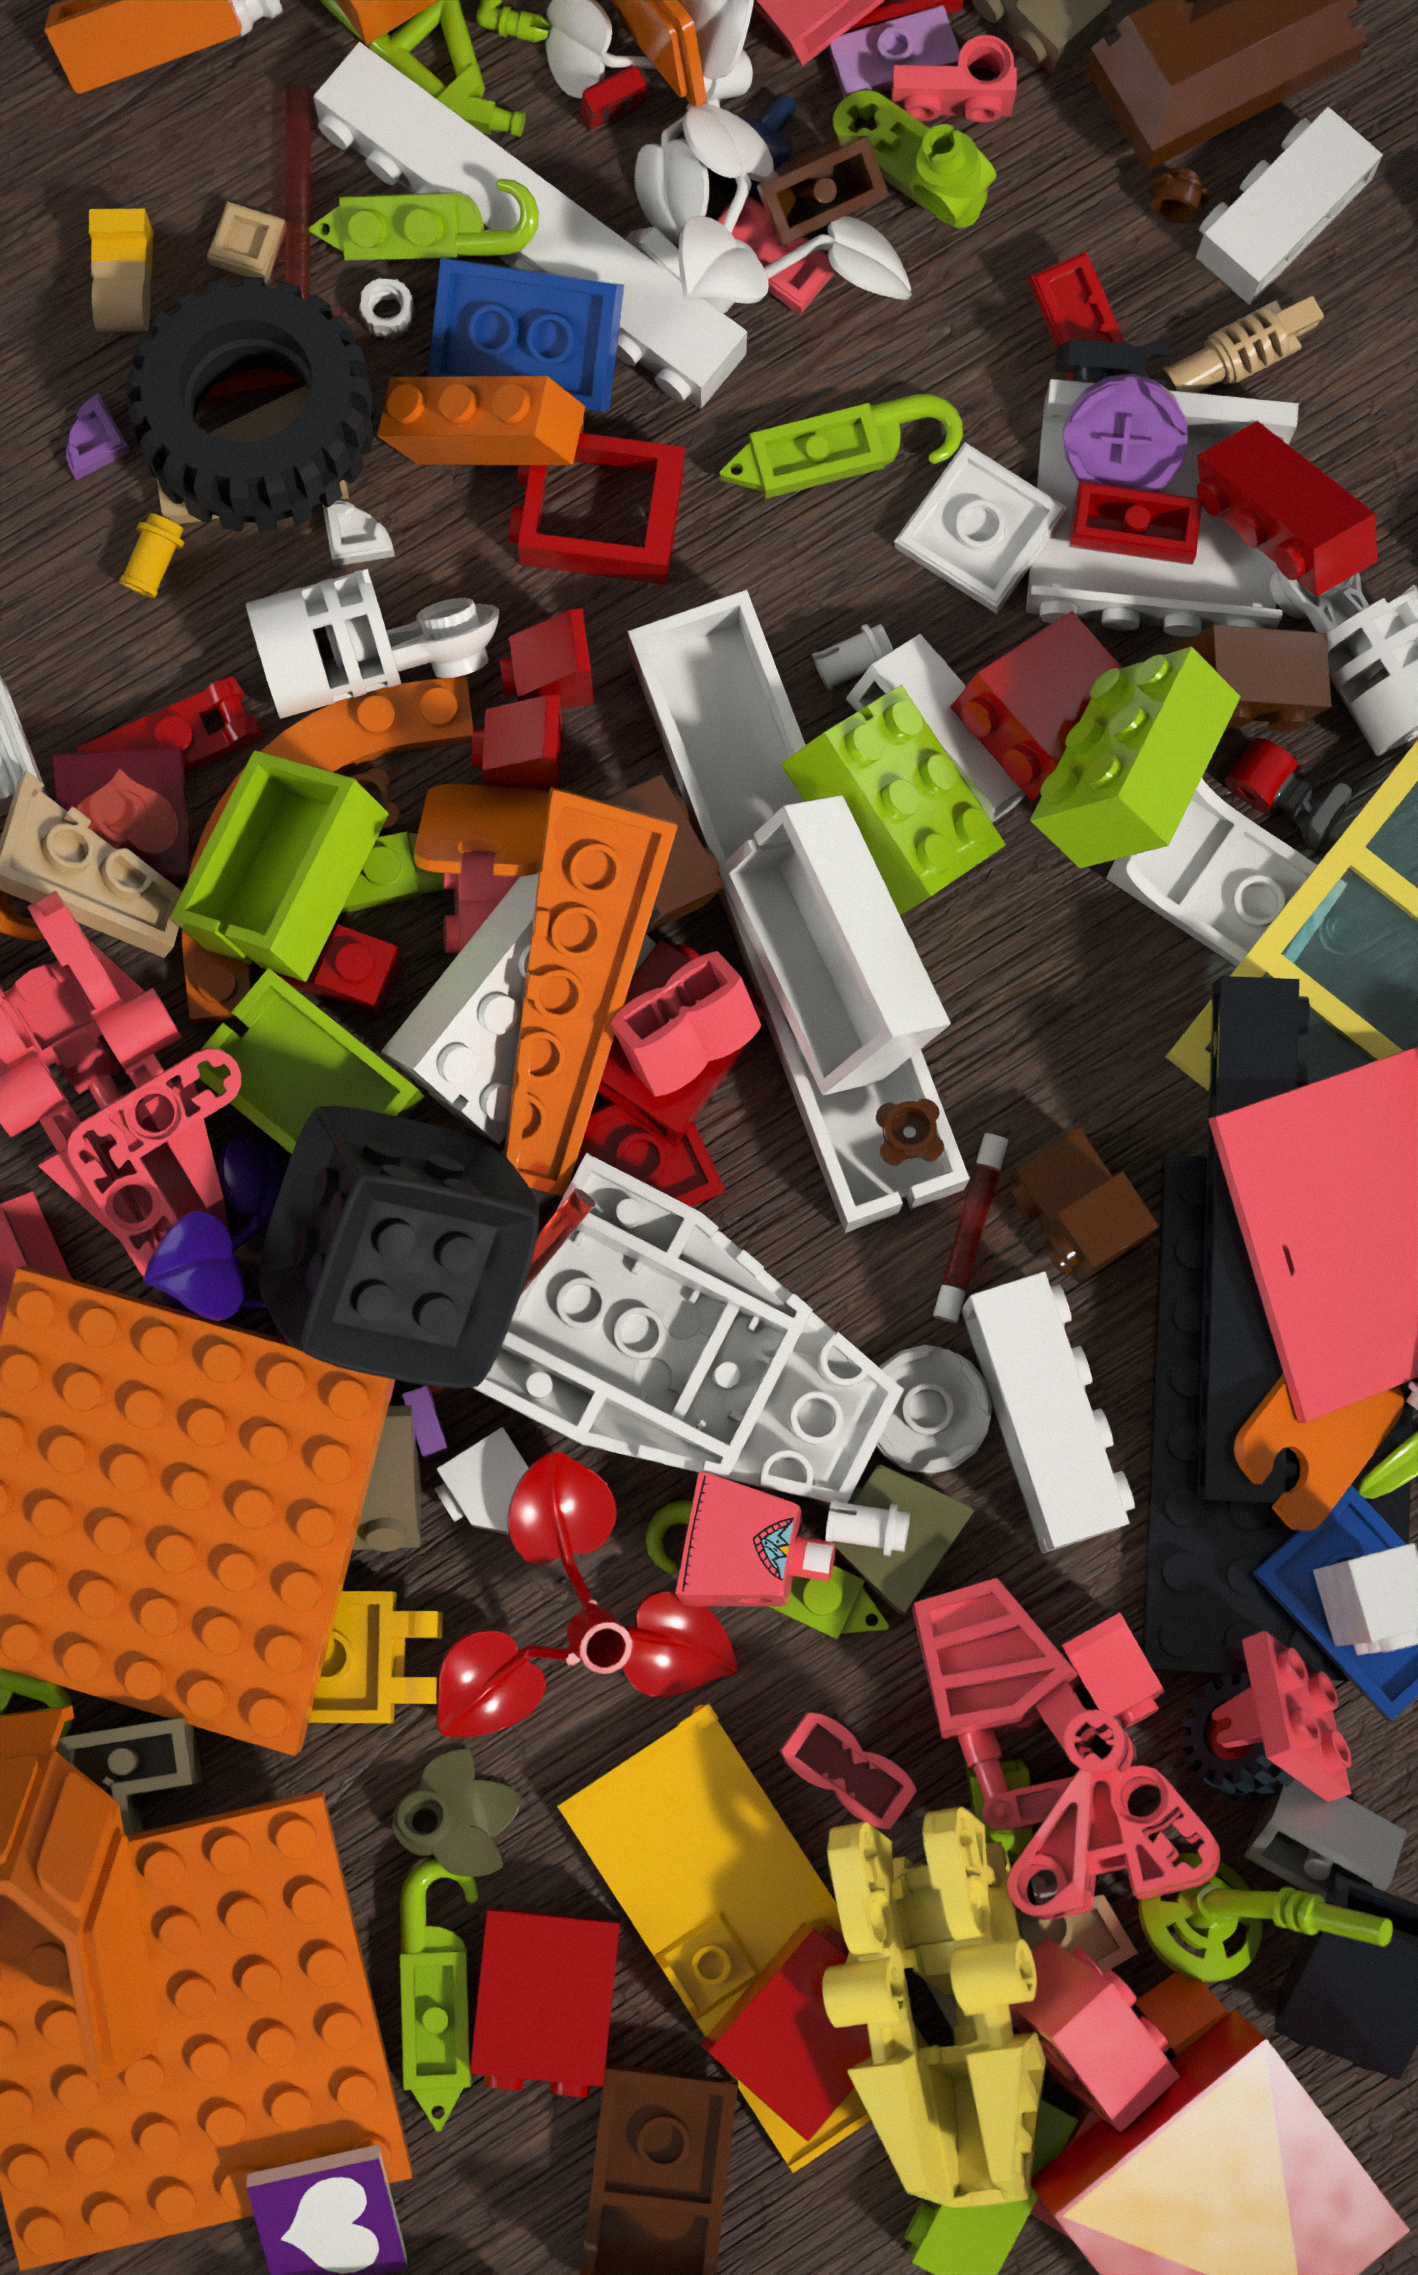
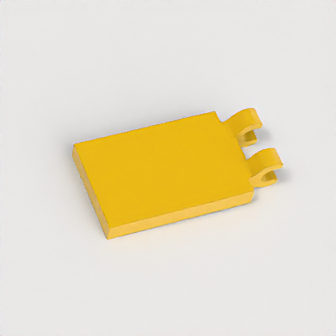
M342 1591L309 1723H394L395 1704H437V1677H405L406 1638L443 1639V1612L396 1611L397 1592Z

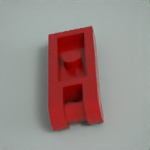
M227 677L212 683L203 692L80 745L76 749L78 752L182 746L185 774L254 743L262 737L263 732L256 717L248 715L242 704L245 693L238 678ZM219 712L225 726L221 730L208 735L202 720Z

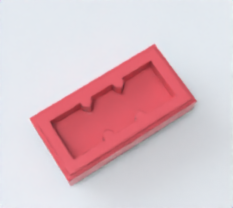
M749 195L732 231L734 239L743 241L753 249L763 267L768 266L810 241L805 236H802L786 245H778L764 206ZM732 201L716 220L722 225ZM817 250L768 279V292L801 315L836 272L829 262L828 253L824 250Z

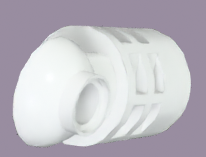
M1277 567V571L1270 580V589L1275 602L1282 611L1297 619L1308 617L1317 633H1327L1329 678L1375 755H1384L1418 737L1417 586L1413 585L1389 603L1383 598L1369 606L1362 594L1359 573L1316 597L1297 580L1286 578Z
M368 569L246 602L258 652L280 719L330 705L336 701L353 696L365 695L367 692L384 687L389 688L400 685L399 671L430 662L434 675L438 678H454L475 672L488 663L489 659L485 646L493 637L499 619V609L494 605L474 604V601L470 598H453L437 602L420 610L416 616L417 621L386 631ZM324 626L334 658L327 660L322 659L314 629Z

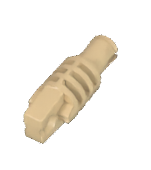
M1313 296L1284 310H1281L1278 302L1274 301L1210 334L1204 342L1203 349L1169 367L1166 366L1160 369L1158 373L1159 379L1168 380L1166 388L1168 391L1198 393L1219 381L1225 385L1229 383L1233 385L1300 350L1302 346L1297 337L1315 328L1324 315Z

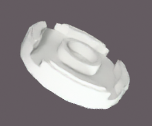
M922 1345L901 1350L880 1365L879 1368L904 1389L876 1445L877 1450L884 1459L904 1471L932 1475L955 1469L977 1452L988 1433L992 1403L986 1381L971 1361L948 1349Z

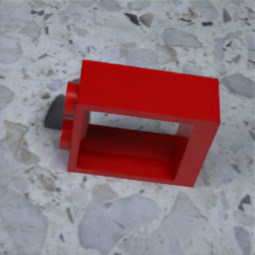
M580 433L574 462L655 473L644 548L539 534L549 465H519L518 484L527 485L524 507L513 506L509 543L518 544L520 565L662 585L668 584L685 468V447Z

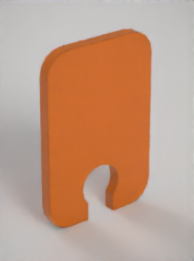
M442 784L430 788L426 795L414 848L415 865L420 869L430 872L461 874L462 854L469 851L482 850L496 853L493 863V875L529 876L538 873L549 793L545 790L530 787Z
M1283 1373L1238 1432L1234 1445L1235 1459L1253 1484H1262L1273 1470L1277 1454L1283 1448H1290L1299 1460V1479L1295 1487L1281 1494L1272 1508L1289 1528L1297 1531L1314 1530L1323 1523L1398 1422L1404 1407L1403 1392L1398 1385L1311 1421L1298 1423Z

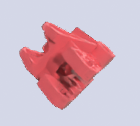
M55 890L27 907L58 961L29 970L5 992L0 985V1123L12 1138L40 1121L57 1151L47 1156L38 1166L117 1237L71 1164L68 1156V1140L73 1129L81 1121L48 1066L56 1063L79 1095L90 1090L100 1109H103L121 1098L122 1094L111 1077L120 1072L121 1069L100 1037L101 1035L106 1039L136 1088L165 1071L155 1054L182 1039V1036L153 987L144 991L85 936L72 912ZM181 1079L174 1083L171 1080L166 1082L180 1095L186 1115H190L200 1108L191 1100V1097L197 1094L195 1082L183 1088ZM149 1094L144 1096L143 1101L137 1104L135 1116L137 1122L144 1129L160 1131L166 1129L171 1124L174 1118V1107L167 1097L161 1094ZM204 1119L141 1157L178 1218L194 1211H204L218 1218L227 1230L229 1229L224 1197ZM94 1130L84 1134L87 1144L80 1151L81 1157L85 1161L96 1157L108 1173L104 1178L95 1179L102 1191L118 1176L136 1171L130 1160H126L119 1169L117 1168L109 1153V1149L116 1143L115 1138L110 1133L103 1137L98 1136ZM139 1185L122 1187L114 1197L116 1213L122 1219L129 1222L143 1220L150 1214L153 1207L150 1193ZM162 1216L149 1230L131 1235L130 1237L136 1246H140L148 1237L154 1248H156L162 1238L159 1230L169 1228L171 1224L165 1216Z
M998 1578L924 1599L913 1604L912 1613L941 1737L949 1741L959 1742L968 1768H974L985 1800L982 1811L986 1824L1003 1834L1040 1827L1009 1871L1007 1879L1008 1895L1018 1909L1023 1913L1042 1920L1059 1919L1093 1911L1096 1875L1127 1868L1133 1896L1137 1895V1899H1147L1199 1887L1214 1878L1218 1873L1221 1860L1220 1847L1209 1829L1162 1774L1154 1768L1144 1765L1135 1766L1137 1761L1136 1748L1131 1738L1114 1717L1100 1710H1086L1077 1696L1086 1688L1083 1681ZM1045 1722L1067 1753L1070 1761L1080 1770L1073 1777L1009 1791L999 1762L1002 1753L996 1737L1033 1732ZM1102 1739L1112 1749L1109 1755L1103 1759H1100L1090 1749L1094 1742ZM1144 1785H1152L1159 1788L1161 1791V1802L1153 1814L1147 1817L1131 1815L1128 1802L1130 1795L1135 1789ZM1174 1825L1191 1845L1197 1844L1202 1840L1204 1843L1198 1849V1854L1203 1860L1201 1864L1194 1869L1185 1862L1175 1867L1173 1864L1180 1857L1179 1852L1162 1831ZM1158 1834L1155 1841L1151 1842L1150 1837ZM1041 1870H1051L1057 1878L1058 1888L1056 1895L1049 1902L1035 1906L1031 1903L1027 1893L1029 1880L1035 1873Z

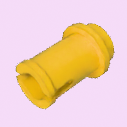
M149 513L146 523L139 522L136 527L141 534L127 568L120 577L119 583L139 594L156 598L157 589L175 549H183L185 543L180 537L184 528L165 517Z

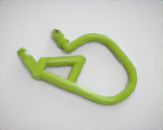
M320 0L335 17L361 39L335 0ZM439 0L405 21L391 36L386 33L367 45L371 51L481 133L491 135L492 131L510 132L512 136L521 137L526 117L524 112L515 111V113L496 107L493 101L480 99L485 91V85L459 0ZM480 0L476 20L481 27L499 31V36L505 38L507 35L530 42H538L548 38L549 32L547 30L550 29L551 24L541 15L526 11H514L512 7L506 5L502 10L500 9L502 0ZM439 23L441 24L457 77L448 87L409 53Z

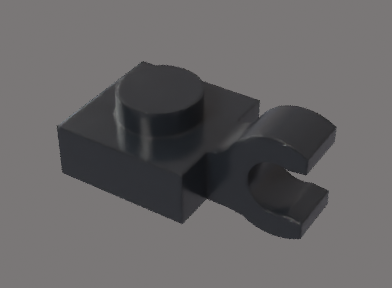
M1070 339L1056 348L1055 372L1073 373V381L1096 383L1108 376L1118 374H1136L1152 379L1147 376L1144 370L1146 359L1148 357L1164 358L1169 355L1170 348L1161 343H1150L1145 346L1136 347L1128 343ZM1156 380L1163 387L1167 388L1168 380Z

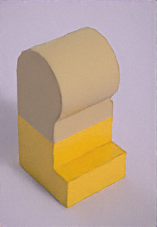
M145 208L89 209L91 276L93 277L92 311L95 330L97 332H147L150 322L154 233Z

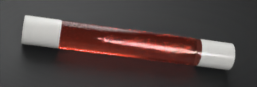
M984 1133L934 1309L933 1317L951 1323L958 1322L1009 1141L1004 1137Z

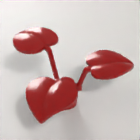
M552 1451L545 1454L523 1474L509 1503L507 1526L515 1549L527 1562L533 1565H542L561 1556L563 1567L582 1606V1610L574 1615L568 1625L567 1639L570 1646L561 1648L530 1644L519 1651L513 1638L506 1632L497 1629L476 1630L462 1636L446 1652L438 1673L436 1724L438 1730L444 1736L474 1737L507 1728L527 1717L539 1704L546 1689V1678L536 1664L529 1660L534 1657L564 1660L570 1666L576 1665L581 1660L588 1669L599 1674L613 1673L622 1667L624 1675L635 1689L642 1694L659 1698L674 1697L688 1693L710 1681L733 1675L738 1670L732 1644L719 1620L706 1606L682 1605L675 1594L676 1590H661L645 1596L637 1606L635 1626H622L610 1611L597 1607L596 1601L592 1598L576 1566L573 1553H591L606 1542L615 1526L616 1503L607 1483L596 1472L575 1461L562 1451Z

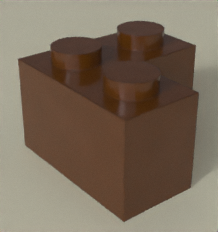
M1213 624L1164 654L1166 655L1192 646L1241 696L1225 730L1230 727L1246 725L1251 721L1269 722V728L1276 731L1298 730L1308 725V719L1331 708L1327 633Z
M662 774L604 801L673 821L678 825L645 935L703 907L725 886L720 878L719 864L710 849L702 846L689 823L688 810L683 799L669 788Z
M1080 1127L1017 1166L1009 1177L1015 1185L1009 1190L1013 1203L1027 1222L1037 1218L1050 1238L1049 1241L1044 1243V1247L1051 1261L1063 1276L1072 1272L1079 1284L1142 1244L1159 1226L1124 1172L1122 1171L1112 1177Z

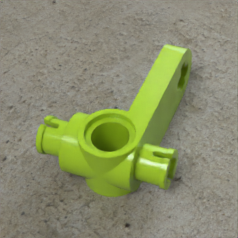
M858 91L850 94L839 103L833 117L836 135L868 136L884 180L939 220L954 228H965L976 222L987 200V188L997 178V175L989 160L976 148L975 143L969 136L958 130L954 131L953 126L949 124H940L929 129L885 96L875 91ZM874 115L877 128L873 131L862 128L856 133L853 121L858 117L867 121Z

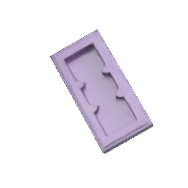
M944 5L841 35L827 46L844 98L858 91L869 90L882 93L891 90L894 65L957 66L960 53Z

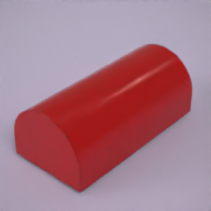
M1079 481L1074 501L1068 547L1193 565L1197 552L1203 501L1199 498Z

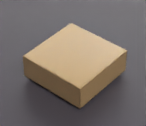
M227 202L207 255L209 265L246 277H264L265 283H268L287 230L285 219Z

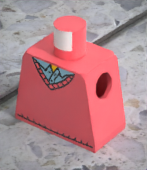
M699 1471L675 1594L682 1605L786 1606L789 1601L793 1576L826 1582L830 1581L835 1559L836 1543L800 1537L803 1513L799 1505L719 1476Z

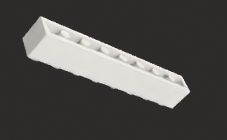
M361 42L354 47L313 96L319 120L318 127L323 135L334 145L344 150L350 145L367 158L366 164L370 170L389 185H394L398 181L412 193L462 192L469 195L479 208L485 230L512 229L520 219L521 213L517 200L511 194L499 191L496 188V182L501 178L510 179L527 187L534 196L539 210V226L533 240L521 251L509 255L496 256L513 268L624 284L616 356L631 366H635L639 362L655 374L657 385L674 400L684 402L687 398L702 409L746 355L747 331L705 299H685L681 281Z

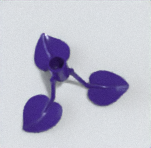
M251 1126L244 1132L230 1138L221 1152L218 1171L224 1193L236 1210L250 1216L247 1225L231 1238L227 1228L218 1218L204 1211H194L179 1218L159 1241L146 1268L143 1282L166 1292V1298L171 1308L218 1321L227 1319L239 1312H269L264 1300H243L245 1285L241 1270L238 1267L240 1259L238 1256L232 1255V1253L260 1230L262 1222L267 1227L269 1225L272 1211L290 1161L285 1151L275 1140L264 1131Z

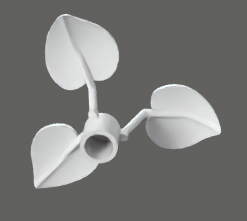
M552 0L549 4L546 16L551 27L547 30L549 36L545 39L546 52L555 81L567 94L575 98H582L584 89L604 80L605 65L614 68L637 66L641 69H656L648 57L617 56L607 52L612 38V24L609 16L597 1ZM678 0L690 15L695 26L707 102L704 104L720 108L719 99L742 96L749 90L752 83V65L748 55L742 48L748 31L754 0ZM684 117L663 131L661 144L652 143L644 145L638 153L635 166V189L642 211L652 226H655L669 241L678 246L680 232L684 224L693 216L705 217L709 200L707 166L691 151L686 139L676 140L677 136L683 132Z
M691 103L688 104L686 107L687 112L683 118V131L691 151L704 165L715 173L728 178H736L737 191L723 225L708 217L693 216L687 220L681 229L678 258L685 299L703 298L723 314L735 302L746 304L759 302L768 292L769 278L817 250L829 251L828 259L833 269L844 279L864 290L901 300H908L912 296L905 269L891 244L874 227L848 216L831 221L828 224L829 236L825 234L818 235L768 266L763 267L753 249L743 241L734 239L732 231L751 189L750 179L762 182L774 171L773 159L769 148L755 129L733 113L708 104H702L699 107H695Z

